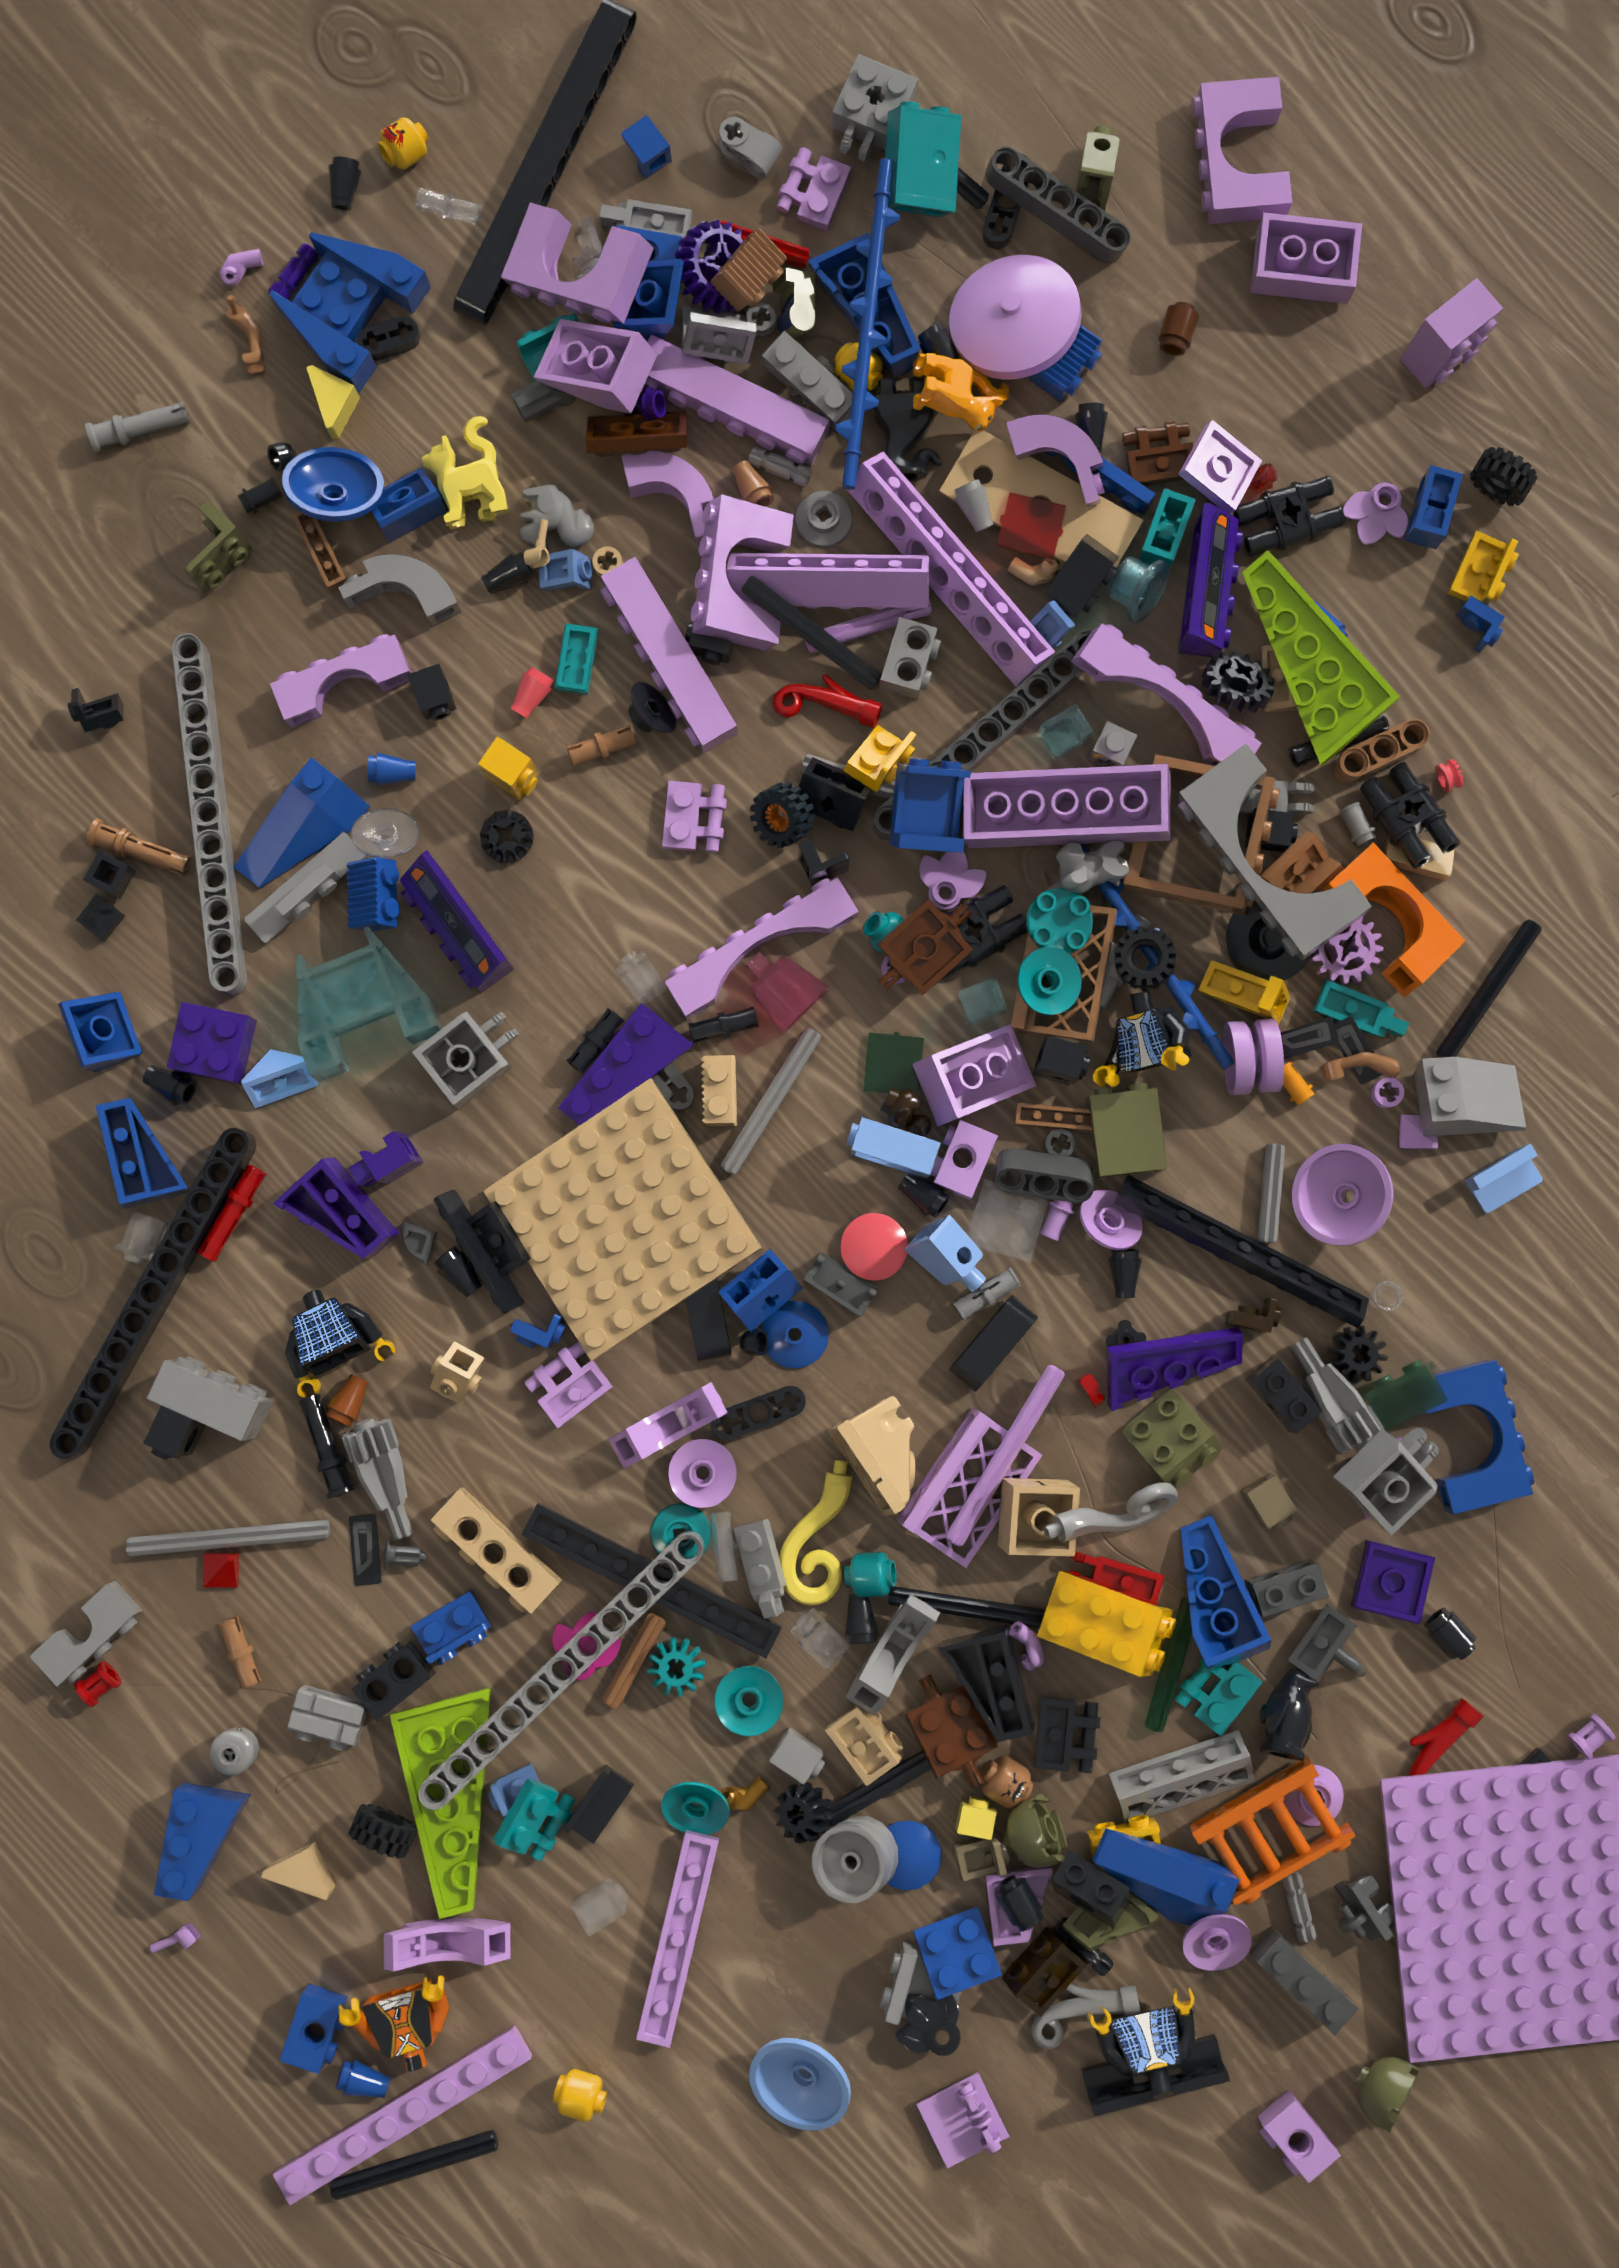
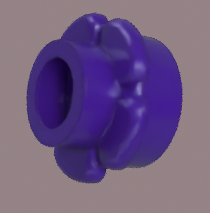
M652 387L645 388L644 394L638 398L639 412L648 421L656 420L665 415L667 401L664 393L661 390H654Z

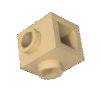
M454 1341L445 1356L439 1355L434 1362L430 1373L435 1376L430 1389L460 1404L467 1393L473 1395L482 1380L478 1372L484 1357Z

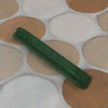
M1188 1598L1181 1599L1176 1616L1177 1622L1173 1635L1169 1639L1165 1659L1145 1721L1146 1728L1155 1732L1164 1731L1192 1636Z

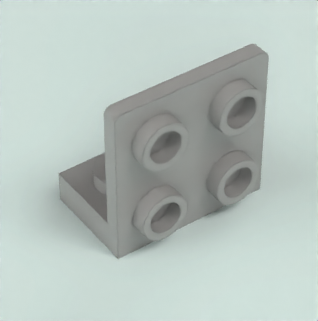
M683 306V354L725 360L730 363L748 364L757 332L756 323L747 322V317L744 315L726 312L715 314L713 310L703 312V308Z

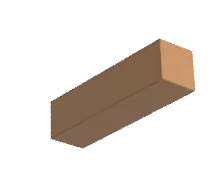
M300 511L292 514L331 594L338 591V587L344 585L347 578L319 521Z
M1027 1103L1015 1104L1014 1125L1049 1129L1061 1128L1093 1133L1090 1109Z

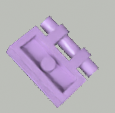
M801 147L797 157H793L788 168L790 174L786 184H782L778 192L780 199L776 209L782 213H788L791 204L800 207L797 213V220L828 231L850 177L851 166L824 156H820L816 167L808 163L812 152L807 148ZM802 178L810 181L806 193L798 190Z
M668 781L662 848L696 852L697 839H706L705 851L718 853L720 840H723L724 836L721 822L722 812L726 810L727 799L724 798L725 786L713 784L711 787V797H701L702 784ZM700 809L709 810L708 826L706 827L698 826Z
M579 1341L570 1348L565 1346L558 1352V1357L544 1367L543 1365L537 1367L533 1371L534 1375L524 1382L531 1392H534L542 1385L548 1393L539 1399L538 1403L557 1428L561 1427L613 1387L595 1361H590L583 1367L578 1363L577 1359L585 1353ZM568 1367L572 1375L557 1386L552 1377Z

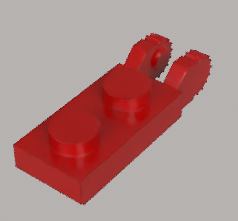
M1075 1551V1556H1069L1073 1561L1094 1565L1091 1578L1072 1570H1065L1066 1573L1143 1602L1157 1605L1165 1575L1100 1555L1094 1557Z

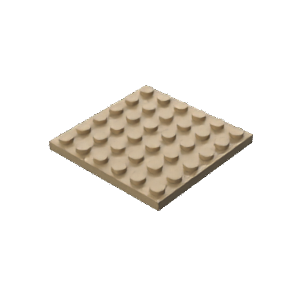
M651 1078L483 1190L490 1203L496 1201L531 1258L528 1260V1263L591 1361L596 1360L686 1300V1298L762 1249L758 1240Z

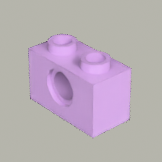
M962 1120L958 1122L957 1127L950 1125L943 1144L948 1146L944 1158L937 1156L930 1174L935 1177L933 1184L970 1200L998 1136ZM965 1150L969 1153L971 1163L968 1167L959 1168L954 1164L952 1157L955 1151Z
M1289 2089L1257 2116L1264 2127L1259 2132L1272 2149L1279 2146L1286 2154L1282 2160L1295 2177L1301 2173L1307 2182L1310 2183L1341 2156L1332 2141ZM1293 2133H1304L1303 2139L1299 2143H1288Z

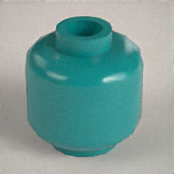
M884 1552L855 1554L850 1566L845 1567L844 1577L846 1586H851L857 1597L886 1596L890 1592L891 1587L896 1586L897 1582L894 1560H889Z

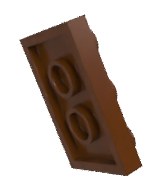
M686 411L666 412L663 417L649 421L642 414L588 417L587 454L595 453L596 456L607 457L615 452L628 451L629 454L640 455L648 450L661 449L663 452L673 453L681 450V448H687Z

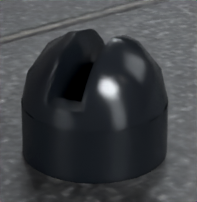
M278 442L268 446V458L276 471L284 470L287 464L296 457L295 450L288 443Z
M754 1329L751 1332L747 1330L741 1335L740 1348L744 1353L750 1356H763L766 1354L769 1340L764 1329Z

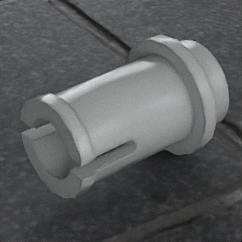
M1359 802L1353 803L1340 811L1353 836L1351 838L1352 843L1362 847L1376 839L1374 834L1376 829L1375 827L1371 828Z

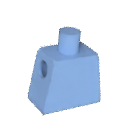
M950 1215L925 1225L904 1249L944 1285L960 1280L973 1292L986 1279L975 1267L983 1256L982 1251Z

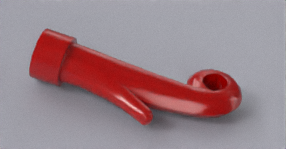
M827 674L822 676V680L829 689L808 684H789L779 689L773 697V709L782 717L795 716L801 709L802 699L858 720L860 721L859 724L873 729L877 726L883 703L871 699L864 700L853 695L838 685ZM792 697L794 700L792 706L787 707L782 704L785 699Z
M1461 1698L1451 1709L1453 1712L1441 1723L1409 1741L1411 1746L1426 1745L1411 1766L1408 1776L1426 1774L1433 1764L1470 1727L1474 1728L1484 1716Z

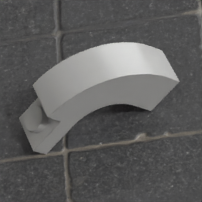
M387 554L366 559L363 563L368 573L353 575L345 580L344 585L338 587L350 609L385 592L399 591L407 593L422 605L432 626L462 612L443 577L428 564L405 555Z
M910 1594L904 1604L899 1606L882 1631L845 1698L875 1716L889 1698L906 1663L919 1643L935 1624L940 1612Z

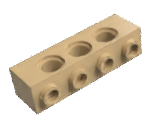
M464 1487L458 1489L431 1519L436 1525L433 1528L436 1534L446 1542L452 1540L461 1548L458 1552L459 1555L472 1566L477 1563L486 1572L483 1575L484 1578L496 1589L504 1588L511 1595L508 1598L510 1603L522 1613L527 1610L532 1614L562 1581L549 1566ZM465 1520H471L477 1525L478 1534L475 1538H467L463 1535L461 1527ZM494 1543L502 1548L503 1557L501 1561L494 1562L487 1557L486 1549L489 1544ZM521 1567L527 1571L528 1581L526 1584L518 1585L512 1580L511 1572L513 1568Z

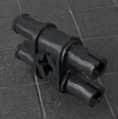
M1327 475L1304 484L1294 481L1290 483V486L1272 492L1264 491L1259 499L1238 505L1236 510L1233 511V516L1239 519L1238 526L1262 518H1266L1271 526V529L1244 538V546L1248 556L1251 557L1274 548L1284 551L1288 546L1306 540L1314 541L1319 533L1343 526L1345 524V516L1340 506L1316 514L1309 512L1307 503L1333 495L1334 487L1331 478Z
M1406 762L1397 764L1389 772L1390 778H1392L1403 794L1397 799L1390 798L1377 777H1372L1361 785L1360 791L1374 809L1373 819L1381 824L1390 838V844L1401 849L1413 869L1422 867L1431 858V855L1416 836L1419 833L1428 831L1443 854L1451 852L1460 844L1459 838H1457L1445 820L1447 818L1445 809L1439 807L1429 792V786L1420 784Z
M1005 885L981 898L977 896L971 897L965 903L968 907L967 909H970L973 914L963 921L958 928L964 940L973 950L941 978L942 980L966 966L975 968L978 962L996 952H1003V949L1006 948L1005 944L1028 932L1026 919L1021 913L997 927L991 926L988 921L989 915L1013 902L1012 895ZM958 908L952 910L949 913L945 911L944 914L950 916ZM968 925H971L973 929H981L978 935L979 940L973 935L966 936Z

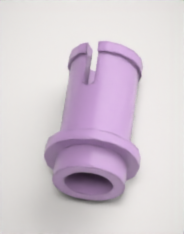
M1054 1200L1049 1202V1205L1052 1206L1039 1233L1060 1241V1236L1070 1213L1074 1214L1075 1212L1072 1211L1074 1204L1067 1201Z

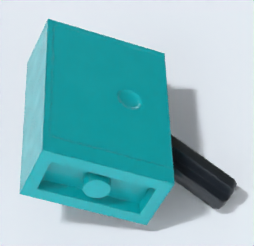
M911 101L901 102L900 106L888 112L885 158L893 161L889 191L891 199L888 200V207L890 209L942 218L956 211L957 193L976 209H981L989 199V193L958 167L962 115L950 113L949 108L942 106L931 107L930 110L920 108L919 103Z

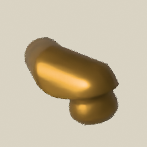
M757 1776L747 1788L724 1787L720 1790V1793L727 1800L730 1810L747 1811L770 1789V1786L762 1777Z

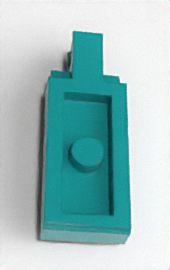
M1327 979L1322 985L1312 1012L1326 1018L1332 1017L1336 1022L1352 1016L1361 1032L1384 1038L1386 1033L1401 1038L1405 1035L1409 1026L1408 1022L1393 1017L1395 1009L1390 1008V1004Z

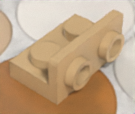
M855 1704L852 1709L828 1725L825 1732L861 1780L868 1786L899 1764L904 1751L902 1750L903 1745L899 1737L893 1731L889 1732L881 1722L882 1717L879 1711L874 1716Z

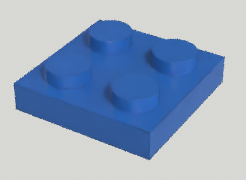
M978 1907L912 1931L936 2000L1002 1976Z

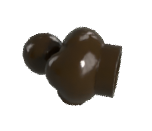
M893 1087L880 1111L888 1115L890 1124L898 1129L908 1126L910 1133L922 1137L926 1136L931 1130V1121L927 1116L922 1114L913 1115L915 1110L923 1105L919 1094L913 1089L900 1091Z

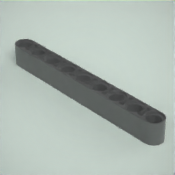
M1083 630L1073 637L929 763V766L941 767V761L957 762L954 754L963 750L970 754L972 760L966 764L961 763V769L971 772L975 770L1085 673L1073 664L1071 660L1079 650L1078 645L1085 642L1092 630ZM1059 664L1065 665L1069 668L1070 674L1064 677L1059 676L1055 673L1054 666ZM1039 686L1044 689L1046 696L1034 698L1029 693V688ZM1010 707L1016 708L1021 713V718L1010 720L1005 716L1004 710ZM983 729H990L996 734V739L992 742H986L980 738L979 732ZM894 795L877 809L873 819V830L876 836L886 841L890 838V829L887 830L881 827L879 820L884 816H892Z

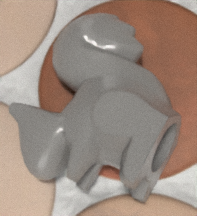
M544 485L522 490L524 500L531 503V511L520 514L522 521L530 522L520 529L519 534L523 541L535 546L541 519L549 521L547 532L557 529L560 539L568 546H582L591 539L594 533V524L590 515L585 514L583 509L574 510L569 498L560 492L555 485Z

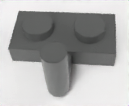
M1326 1604L1288 1659L1289 1662L1317 1682L1320 1681L1334 1660L1357 1677H1363L1367 1672L1364 1664L1342 1649L1357 1628V1625L1328 1604Z

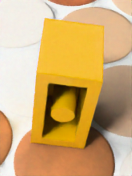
M498 736L478 763L487 780L519 801L524 794L530 795L538 783L536 778L538 772L531 758Z

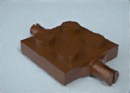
M926 899L877 943L879 948L889 958L892 966L884 976L878 979V982L888 991L902 977L909 981L921 995H924L973 950L964 940L958 928L963 921L973 914L972 911L967 909L968 907L962 903L957 910L948 916L940 912L929 899Z
M932 1674L920 1679L919 1682L928 1699L922 1706L906 1713L905 1717L935 1778L937 1779L951 1771L963 1770L971 1789L984 1783L975 1763L982 1755L999 1746L987 1723L974 1705L973 1699L964 1685L953 1691L940 1693L932 1678Z

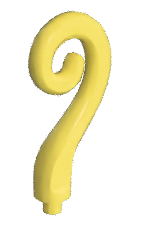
M834 1460L833 1472H826L823 1493L819 1503L791 1530L780 1550L779 1559L786 1585L783 1588L793 1600L802 1605H819L830 1600L841 1585L842 1569L838 1559L833 1554L818 1549L810 1551L802 1559L801 1570L806 1575L812 1573L817 1565L825 1566L828 1571L825 1583L815 1588L807 1587L799 1581L796 1574V1561L804 1543L841 1511L849 1497L853 1475L847 1474L848 1461Z

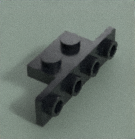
M451 1190L435 1197L434 1202L438 1207L439 1214L450 1226L456 1236L458 1245L465 1251L472 1262L475 1273L483 1280L489 1290L494 1304L500 1308L503 1314L523 1305L524 1301L508 1274L531 1258L496 1201L489 1203L471 1216L456 1190Z

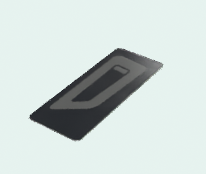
M1352 1016L1334 1024L1339 1037V1042L1336 1044L1344 1057L1361 1052L1374 1053ZM1366 1066L1351 1068L1360 1084H1365L1382 1075Z
M1332 1017L1280 1032L1284 1059L1339 1042Z
M376 1515L350 1516L349 1526L354 1583L356 1586L381 1583Z

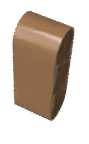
M1419 719L1407 720L1348 748L1333 764L1334 777L1343 784H1352L1414 755L1429 740L1430 731L1428 726ZM1410 731L1414 733L1417 737V744L1407 742L1404 732ZM1380 745L1387 750V758L1378 757L1374 751V746ZM1350 759L1355 761L1358 766V772L1348 771L1345 768L1344 760Z

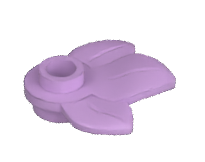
M1390 483L1377 484L1370 492L1355 493L1343 507L1345 518L1358 521L1357 535L1363 545L1376 543L1386 532L1400 539L1408 526V516L1400 506L1402 501L1401 493L1395 485ZM1385 496L1388 498L1389 504L1382 505L1379 502V497Z
M964 851L963 853L946 852L940 861L925 855L919 868L920 878L929 888V900L940 910L953 909L961 899L974 897L979 893L986 879V871L980 869L968 870ZM941 889H948L951 892V897L944 900L940 898L939 891Z

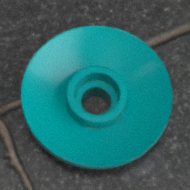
M1043 947L1034 950L1023 960L1018 971L1017 984L1019 993L1028 1007L1040 1014L1054 1015L1068 1010L1076 1002L1081 991L1082 978L1078 964L1069 953L1056 947ZM1043 975L1046 976L1049 981L1048 986L1046 988H1044L1041 984V978Z
M755 1666L736 1668L725 1675L717 1687L715 1693L717 1716L722 1724L733 1733L742 1736L760 1735L771 1729L781 1715L783 1709L782 1689L776 1678L762 1668ZM747 1693H752L756 1697V1701L752 1705H747L743 1702V1696Z
M683 1782L676 1784L665 1792L661 1802V1811L666 1821L684 1833L686 1830L706 1835L713 1834L721 1830L729 1819L730 1808L725 1797L715 1788L703 1783Z

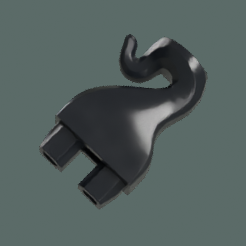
M913 377L909 379V393L898 394L896 391V380L880 379L878 381L877 395H875L879 403L878 407L874 408L876 423L883 430L887 438L885 454L909 482L924 479L928 473V462H932L935 466L942 465L939 455L934 450L925 448L916 453L913 461L905 459L904 456L926 435L932 423L934 409L924 406L921 410L913 408V397L915 394L922 393L926 377Z

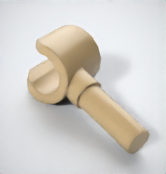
M540 520L535 548L524 552L525 564L532 565L533 568L546 566L550 561L549 552L545 548L548 520Z

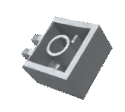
M858 54L832 111V128L845 133L839 152L847 154L852 147L854 138L863 141L858 152V159L866 162L873 145L885 150L888 112L900 106L901 102H916L919 79Z
M466 1011L412 1052L453 1106L458 1109L512 1068L500 1051L519 1036L516 1029L508 1030L494 1043L487 1036L493 1030L500 1027L507 1019L503 1012L496 1014L482 1026H479ZM462 1053L465 1056H470V1059H468L469 1063L465 1067L461 1065L456 1067L455 1063L459 1062L456 1058L459 1054Z
M1422 1428L1412 1429L1400 1441L1381 1429L1333 1476L1369 1518L1391 1536L1437 1491L1438 1485L1424 1469L1433 1461V1458H1436L1439 1448L1432 1441L1424 1443L1427 1439V1434Z

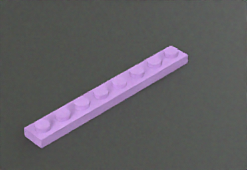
M516 2025L281 2166L275 2170L273 2177L289 2205H292L532 2058V2053Z

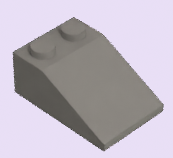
M1462 1057L1426 1058L1421 1060L1413 1074L1424 1137L1522 1131L1526 1129L1514 1065Z

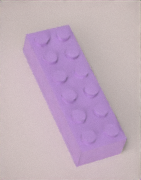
M1168 764L971 773L970 778L964 779V841L969 848L1066 845L1072 842L1094 844L1107 843L1112 840H1120L1121 842L1171 840V774Z

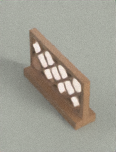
M1090 905L1092 917L1095 915L1108 916L1106 929L1096 936H1093L1091 933V939L1082 948L1070 954L1085 971L1081 974L1082 981L1089 977L1095 985L1094 994L1084 1002H1081L1078 997L1076 1001L1079 1005L1064 1016L1060 1013L1056 1014L1059 1018L1049 1027L1036 1026L1038 1012L1027 1006L1019 990H1017L1011 1028L1017 1033H1035L1094 1042L1117 918V909ZM1029 933L1023 960L1031 952L1039 949L1031 940ZM1104 937L1103 946L1101 947L1098 941ZM1095 944L1101 952L1100 961L1090 969H1087L1079 955ZM1098 970L1097 979L1095 980L1092 974ZM1044 975L1041 978L1042 986L1044 984V980L1047 979V977ZM1092 1003L1091 1011L1089 1013L1086 1007ZM1083 1010L1089 1018L1087 1033L1073 1031L1066 1021ZM1063 1024L1067 1030L1056 1028Z

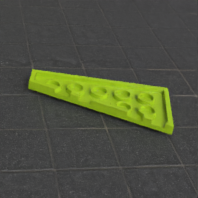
M1267 550L1244 570L1242 574L1322 767L1400 700V696Z
M492 1687L390 1714L439 1919L473 1911L475 1907L485 1767L440 1809L431 1810L424 1807L419 1800L418 1792L427 1777L489 1718ZM481 1734L479 1736V1743L484 1749H487L488 1734ZM462 1758L454 1760V1768L458 1773L468 1774L470 1772L468 1761ZM429 1784L428 1789L431 1796L438 1799L445 1796L444 1788L440 1784Z

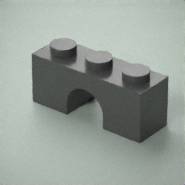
M1273 1926L1249 1951L1255 1961L1334 2035L1341 2030L1358 2010L1352 2000L1326 1975L1321 1974Z

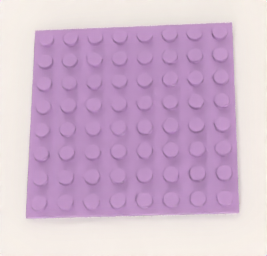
M1619 1754L1597 1756L1590 1760L1578 1758L1548 1763L1539 1762L1536 1764H1519L1379 1779L1408 2061L1416 2063L1619 2040Z

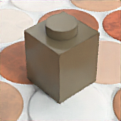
M1269 1473L1241 1491L1261 1525L1268 1529L1274 1527L1275 1530L1282 1528L1293 1520L1290 1515L1298 1511L1276 1475Z

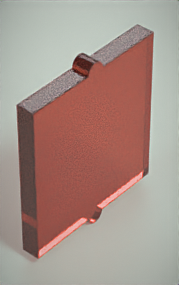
M1010 492L1005 513L1000 516L1002 526L997 546L1053 560L1058 538L1063 535L1061 525L1066 505Z

